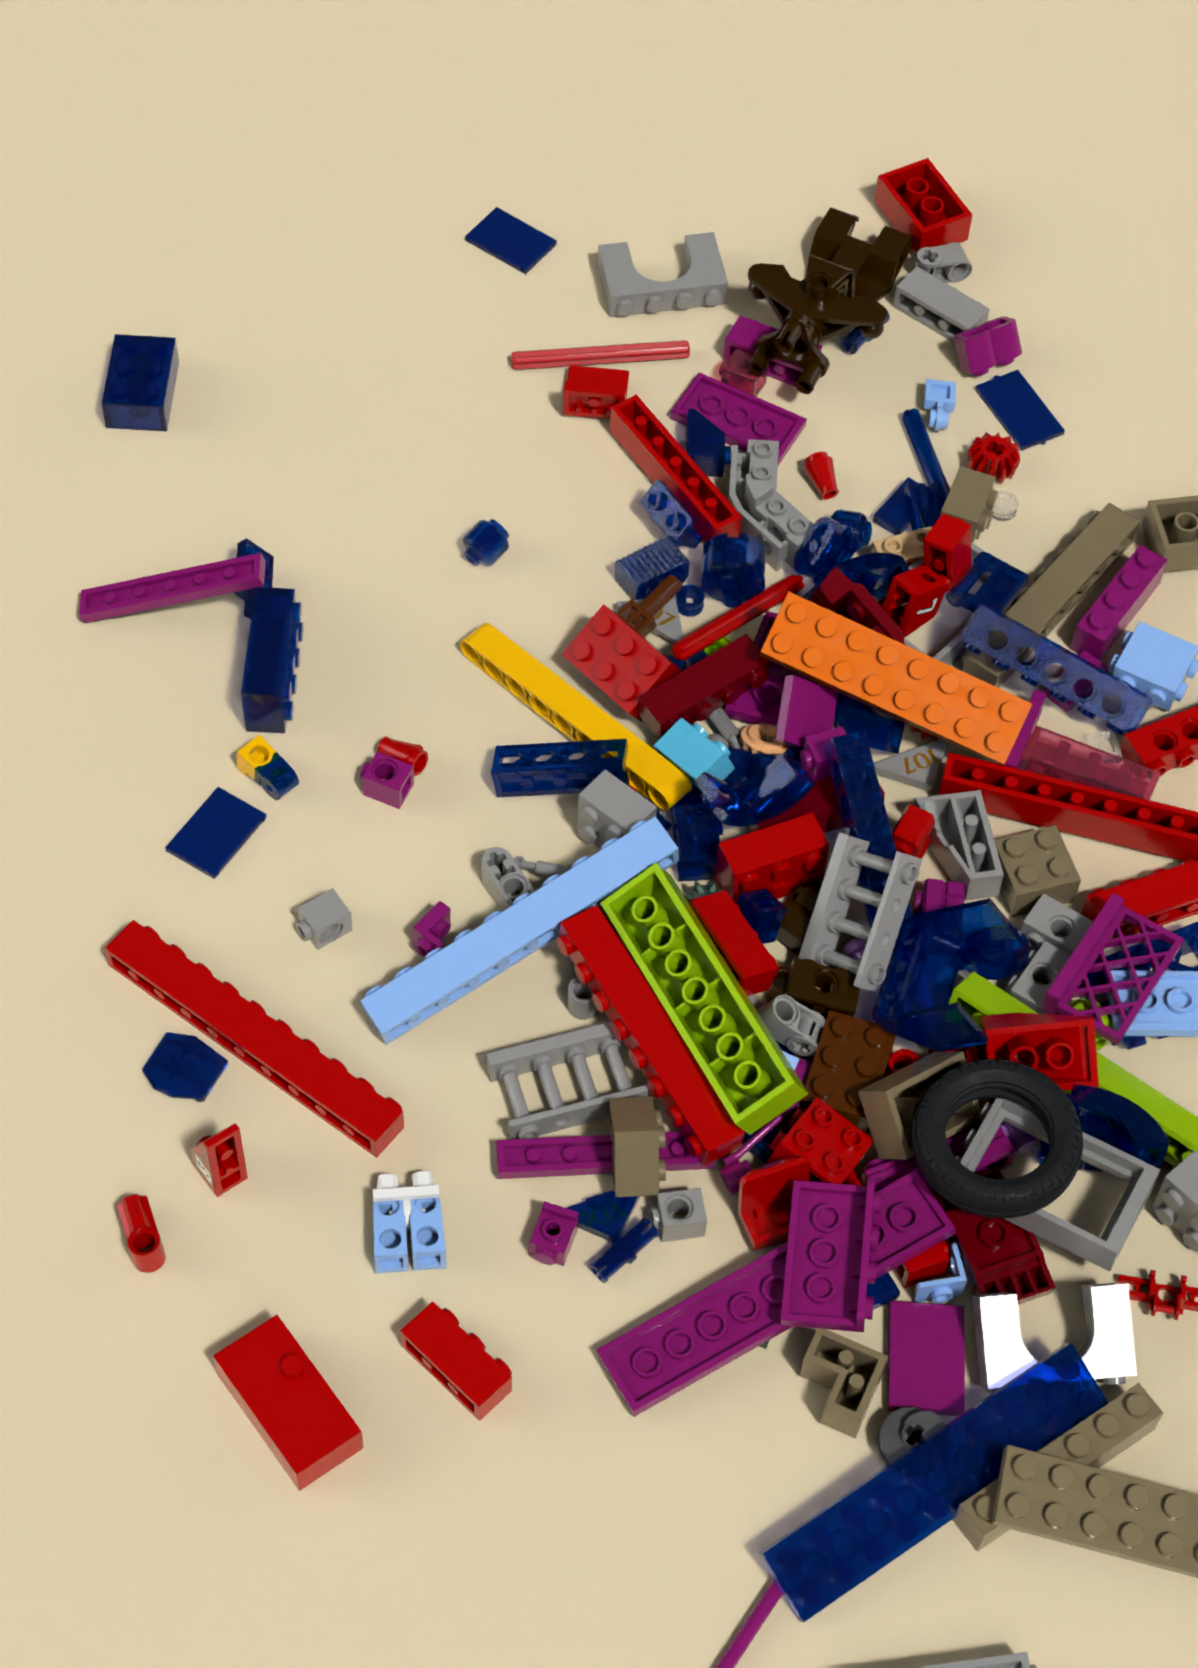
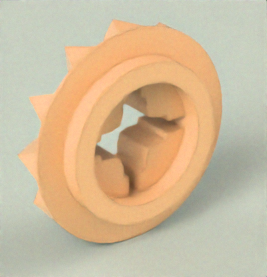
M767 723L752 724L746 726L741 732L740 742L743 743V749L752 751L753 756L760 755L765 760L767 757L779 760L781 756H788L792 749V746L775 741V725Z

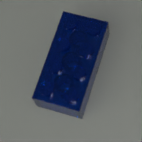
M255 587L241 688L246 732L285 734L287 721L293 720L294 703L291 701V694H296L297 675L294 674L295 668L300 666V648L297 647L298 641H303L304 624L301 622L302 603L296 602L295 589Z

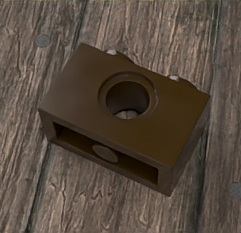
M794 958L786 973L782 995L791 996L795 1001L810 1010L820 1013L826 1020L829 1010L853 1017L856 1013L860 988L853 986L856 977L854 973L848 972L843 968H831L820 965L811 959ZM816 987L823 988L827 993L819 991Z

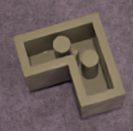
M960 466L940 516L944 513L971 524V542H974L975 539H979L981 532L990 527L994 511L989 509L994 508L998 496V491L993 490L996 477Z
M652 1096L609 1098V1129L612 1143L615 1197L657 1195L659 1193V1181H666L665 1159H659V1149H664L666 1145L661 1109L655 1110Z
M817 1328L804 1356L800 1376L832 1389L824 1407L821 1424L856 1438L884 1374L888 1356L827 1329Z

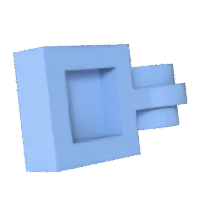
M926 379L923 409H930L928 427L934 428V431L947 429L949 412H954L956 404V382Z

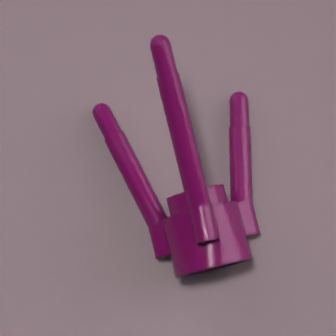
M778 1115L764 1125L736 1152L723 1158L726 1166L719 1169V1173L731 1195L739 1192L740 1179L752 1170L747 1160L740 1162L739 1159L782 1120L781 1115ZM787 1158L772 1162L758 1169H766L778 1165Z

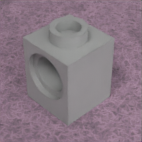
M333 888L297 908L299 922L296 923L297 930L305 941L310 940L317 950L352 931L351 912Z
M701 1188L657 1193L656 1207L651 1208L650 1212L653 1229L660 1230L662 1242L705 1236L707 1218ZM672 1212H681L686 1217L683 1219H675L671 1217L669 1214Z

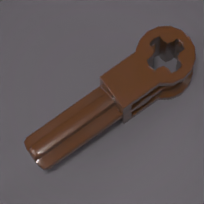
M669 575L639 605L631 599L617 614L643 637H646L657 627L653 617L683 588V584L676 576Z

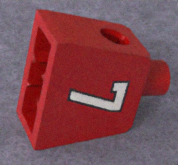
M926 565L916 567L893 577L882 608L904 632V638L934 618L944 594L950 590V581L945 575H938Z

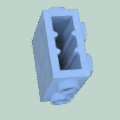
M1139 621L1134 632L1128 631L1121 644V649L1124 650L1122 654L1116 653L1110 663L1108 671L1113 674L1109 686L1118 689L1124 694H1129L1146 701L1154 707L1170 711L1174 701L1181 702L1188 687V684L1184 683L1186 678L1193 679L1197 672L1198 660H1196L1198 646Z

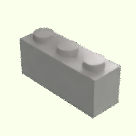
M919 267L912 270L896 286L893 303L894 308L955 343L954 336L987 322L990 310L982 303L975 301Z

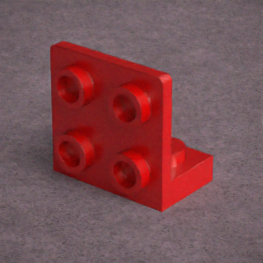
M569 366L568 379L564 384L563 415L610 419L611 407L627 398L629 371Z

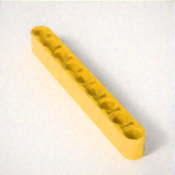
M483 623L460 642V649L470 662L619 778L632 785L637 792L661 810L668 811L691 791V782L684 772L491 624Z

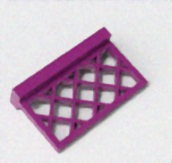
M1112 893L1046 992L1041 1010L1047 1014L1054 1015L1056 1012H1059L1062 1015L1093 1016L1095 1033L1119 1045L1180 950L1185 939L1123 906L1125 899ZM1125 919L1136 925L1140 934L1123 937L1120 928L1123 920ZM1162 939L1171 944L1172 947L1169 951L1154 953L1150 940ZM1143 942L1147 955L1130 957L1127 944ZM1119 946L1124 959L1107 961L1104 949ZM1150 963L1154 975L1138 979L1134 965ZM1127 967L1131 980L1114 983L1110 969ZM1103 971L1107 984L1091 987L1087 978L1088 973ZM1134 988L1138 1000L1122 1004L1118 990ZM1110 992L1115 1005L1098 1008L1094 994ZM1087 996L1091 1009L1079 1011L1068 1004L1072 998ZM1118 1013L1121 1022L1118 1031L1104 1025L1101 1016Z

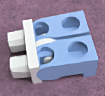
M419 1171L412 1174L413 1186L398 1187V1175L393 1173L380 1174L378 1176L377 1187L373 1189L375 1273L409 1271L406 1231H411L413 1271L447 1268L439 1184L435 1185L431 1171Z

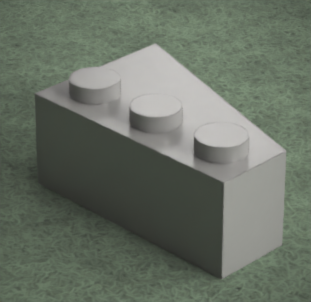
M981 790L915 798L913 805L932 813L935 819V826L930 834L931 844L929 848L953 882H961L966 885L965 901L999 896L1004 874Z

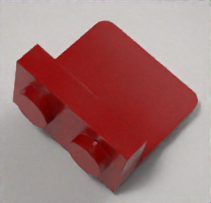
M816 1097L806 1111L799 1107L787 1123L791 1130L787 1134L781 1130L768 1148L774 1152L766 1164L783 1158L807 1156L811 1163L810 1172L824 1183L842 1184L871 1147L872 1139L828 1104Z
M807 1156L799 1158L790 1157L781 1161L778 1165L766 1169L751 1170L740 1179L738 1218L754 1251L788 1240L793 1181H809L811 1163Z

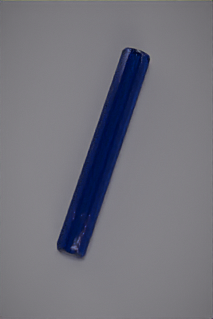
M915 408L907 409L903 413V422L935 503L939 508H943L950 491L949 485L919 411Z

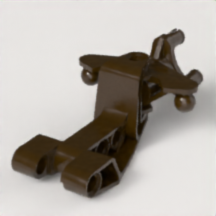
M831 207L816 230L809 254L805 279L799 281L791 278L784 265L763 263L752 265L748 271V280L750 281L748 291L757 300L766 298L782 325L776 332L762 335L755 344V352L746 364V369L750 368L748 372L753 376L760 377L765 373V369L771 360L783 359L793 362L804 368L795 382L796 389L803 394H810L813 392L819 378L826 374L830 366L829 360L818 347L820 342L860 326L862 335L867 339H876L882 335L884 330L883 324L887 321L888 312L878 301L891 291L910 252L913 235L884 226L874 244L851 236L856 221L859 222V217Z

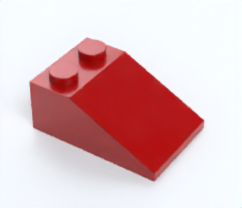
M1034 1013L981 1016L984 1059L1009 1060L1030 1066L1048 1076L1062 1090L1099 1087L1093 1016Z

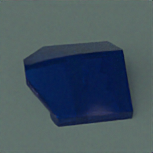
M166 1032L142 1068V1072L154 1090L171 1098L195 1099L197 1102H204L226 1069L228 1060L196 1036Z

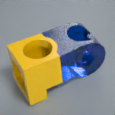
M260 734L237 751V769L245 776L249 775L256 783L261 785L265 792L274 800H280L299 785L298 776L292 767Z

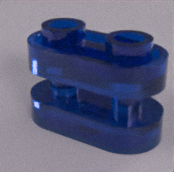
M828 517L818 519L794 556L793 565L795 571L806 577H813L820 582H823L834 567L843 572L859 546V532L854 527L840 524L838 521Z

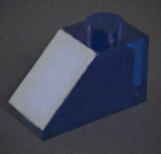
M688 408L686 452L707 477H723L724 465H730L731 446H725V433L697 410Z

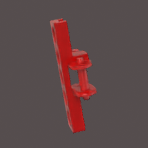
M1150 1270L1148 1279L1121 1274L1117 1278V1282L1129 1283L1134 1287L1135 1291L1129 1290V1300L1148 1303L1147 1309H1151V1316H1154L1157 1311L1173 1314L1174 1320H1178L1179 1314L1183 1315V1309L1198 1312V1302L1194 1300L1198 1297V1288L1188 1287L1185 1284L1187 1276H1181L1179 1287L1155 1283V1270ZM1147 1287V1293H1142L1139 1289ZM1160 1290H1167L1171 1294V1299L1168 1301L1161 1300L1158 1292Z

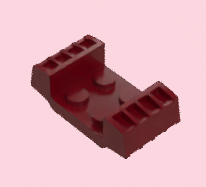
M836 567L828 574L809 599V601L906 645L904 643V632L861 583L852 582Z
M998 1167L978 1173V1175L987 1178L1004 1179ZM931 1188V1193L956 1228V1234L952 1237L955 1243H957L959 1252L974 1282L971 1298L972 1295L1011 1292L1017 1294L1019 1305L1049 1295L1056 1288L1045 1263L1044 1253L1033 1233L1005 1219L982 1217L961 1210L959 1207L946 1201Z

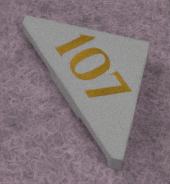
M674 596L653 617L657 627L650 632L657 637H664L673 644L684 639L676 597ZM644 599L634 601L639 605ZM629 601L617 602V612Z
M939 739L879 761L874 765L873 774L931 792L949 743Z

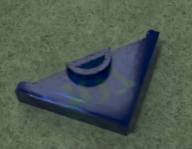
M611 1190L587 1198L585 1202L567 1207V1209L579 1212L578 1228L617 1244L640 1196L615 1197V1192Z

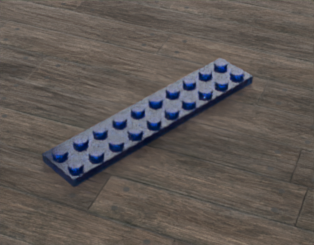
M1072 1342L1065 1343L758 1554L799 1622H805L958 1516L957 1509L959 1504L999 1478L1005 1446L1011 1445L1037 1452L1109 1402Z

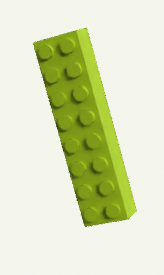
M656 862L600 903L735 1125L751 1135L809 1094L676 882L667 871Z

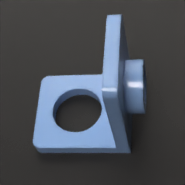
M951 1243L949 1247L951 1258L949 1259L948 1266L951 1277L917 1283L913 1295L915 1303L931 1300L934 1303H943L963 1294L967 1278L957 1243Z

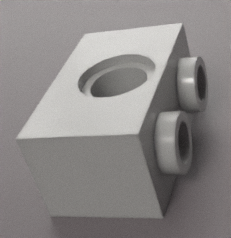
M1043 893L1023 921L1018 940L1023 942L1029 949L1038 951L1046 941L1072 955L1094 921ZM1054 934H1059L1063 937H1057Z
M1045 941L1038 952L1032 950L1023 964L1024 972L1021 976L1015 974L1012 977L1005 992L1037 1013L1047 1014L1041 1010L1046 992L1071 955ZM1035 981H1042V982H1044L1046 985L1038 984V983L1035 982Z

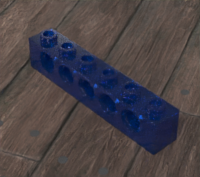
M979 601L960 634V639L965 641L963 646L971 652L980 655L983 651L993 657L991 662L1006 671H1009L1010 667L1022 673L1020 678L1034 687H1037L1039 683L1050 689L1048 693L1050 696L1062 703H1066L1067 699L1079 705L1077 710L1091 719H1094L1096 715L1107 721L1105 725L1107 728L1119 735L1136 730L1153 703L1151 696L982 601ZM995 630L1004 632L1007 636L1005 643L1001 646L991 645L988 642V636L991 632ZM1022 647H1031L1035 651L1034 658L1029 662L1018 660L1016 657L1017 651ZM1051 663H1059L1063 666L1064 670L1061 676L1050 678L1045 674L1046 667ZM1080 679H1087L1092 683L1091 690L1086 694H1078L1073 689L1074 684ZM1109 695H1115L1121 699L1120 705L1114 710L1105 709L1102 706V702Z
M862 731L833 737L824 747L845 832L847 835L870 842L867 850L868 853L894 860L896 848L866 732ZM862 865L858 878L859 886L883 894L889 874ZM910 901L898 936H907L916 929ZM864 903L868 922L872 928L878 907Z

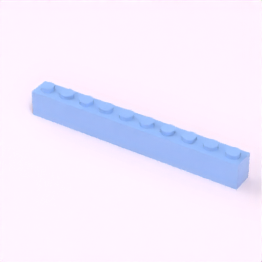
M656 816L648 821L641 820L631 827L628 834L620 839H610L602 845L599 852L591 857L584 856L573 863L571 869L564 874H555L544 881L542 887L532 894L527 892L520 895L508 909L503 912H493L485 918L482 925L474 930L467 929L455 937L454 942L447 947L432 950L425 956L424 961L415 967L408 966L400 970L391 982L384 986L377 985L371 988L365 994V998L360 1000L364 1012L385 1044H389L558 938L562 921L596 905L602 910L603 907L600 903L656 862L664 870L679 861V848Z

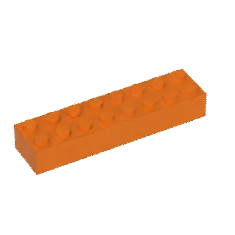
M789 591L759 655L988 762L1005 765L1032 706V703Z

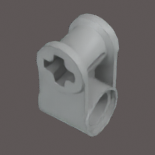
M957 242L924 247L917 252V267L945 283L962 281L972 272V265L962 246Z
M779 995L757 1009L761 1019L777 1042L786 1046L797 1055H815L818 1047L817 1037L819 1031L823 1030L826 1022L820 1013L810 1010L788 995Z

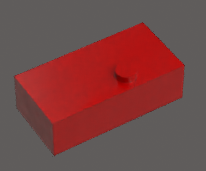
M278 1315L270 1318L213 1355L217 1375L299 1491L364 1448L362 1431Z

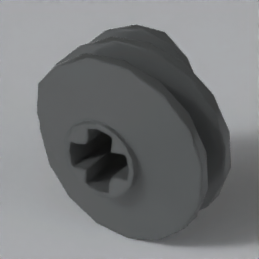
M902 1407L891 1412L882 1422L876 1442L879 1456L887 1467L900 1475L909 1477L925 1475L935 1469L943 1459L949 1443L948 1429L942 1419L932 1411H924L917 1407ZM910 1437L918 1441L914 1446L906 1442Z

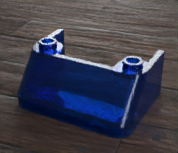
M991 898L919 913L909 917L900 927L886 970V977L881 984L872 1011L873 1020L882 1030L937 1052L987 1044L988 1036L959 1002L949 1004L958 971L977 967L983 961L988 945L1018 939L1019 933Z

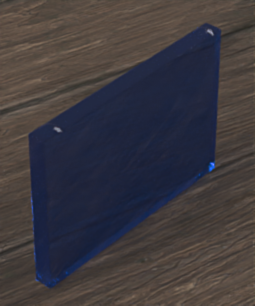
M498 207L491 211L465 236V241L525 275L557 245V240Z
M217 787L170 843L167 844L165 847L166 852L215 879L265 821L267 816L264 812Z

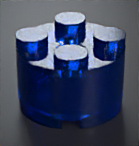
M728 533L712 537L705 543L701 565V590L713 599L724 602V605L727 607L736 608L764 591L765 553L764 547L759 540L743 533H739V537H728Z

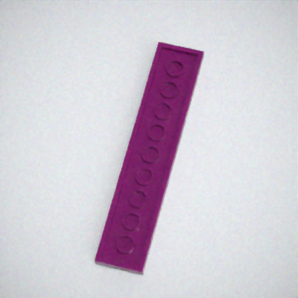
M916 1170L879 1190L882 1192L881 1214H873L872 1225L879 1226L878 1249L871 1248L870 1261H877L876 1279L956 1234L955 1226ZM788 1242L596 1349L599 1359L634 1417L793 1327L781 1325L780 1321Z

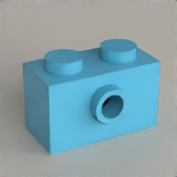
M680 718L653 746L659 754L684 772L694 787L708 796L735 769L728 758L731 752L719 740H716L714 743L709 740L708 733L699 724L694 723L690 725L683 718Z

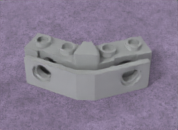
M748 439L747 453L738 452V445H732L728 501L742 516L740 540L776 572L781 569L783 560L795 570L817 555L821 530L776 491L779 441ZM741 472H745L746 478H741ZM738 497H743V508Z

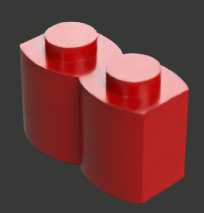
M912 804L908 805L887 839L888 851L884 858L894 860L896 851L923 859L931 844L930 834L935 826L933 814Z

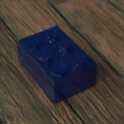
M115 334L102 399L106 428L167 432L179 366L176 338Z

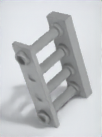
M839 832L798 959H811L827 967L832 965L843 968L848 972L856 974L853 986L879 993L886 977V970L914 884L918 879L923 859L896 851L894 860L886 859L867 852L870 842ZM862 865L889 874L883 894L856 885ZM851 899L878 907L872 928L846 919ZM841 932L867 941L861 961L834 952Z
M610 1022L486 1053V1069L490 1082L504 1081L516 1119L508 1121L509 1140L538 1138L540 1135L609 1118V1098L648 1096L647 1085L632 1088L619 1051L621 1048H625L626 1045L623 1040L618 1041L611 1030ZM598 1054L607 1056L619 1092L598 1097L586 1062L587 1057ZM568 1062L573 1065L585 1101L564 1106L552 1067ZM535 1071L539 1074L550 1110L530 1115L518 1076Z

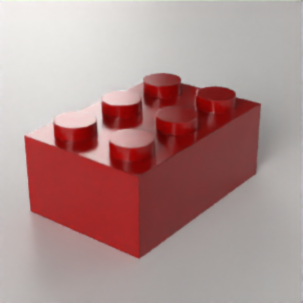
M929 158L878 175L874 201L896 230L913 235L911 250L916 256L917 252L924 247L946 245L951 242L960 243L968 240L973 214Z
M604 604L562 653L567 660L622 709L641 722L643 720L638 715V697L682 671L621 616Z
M813 812L718 843L714 880L719 890H726L740 909H749L757 903L771 898L780 899L789 892L797 890L802 884L808 885L814 879L822 882L830 844Z

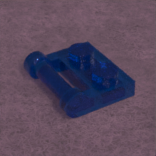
M980 552L973 560L974 565L957 587H952L946 594V600L954 607L959 608L962 606L987 621L996 624L1026 586L1029 575L989 553ZM984 572H991V575L975 595L968 593Z

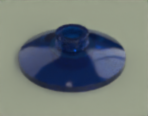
M988 924L973 930L964 939L960 948L961 961L966 970L970 973L974 971L987 980L1004 979L1016 974L1025 966L1030 955L1029 942L1026 936L1017 928L1006 924Z

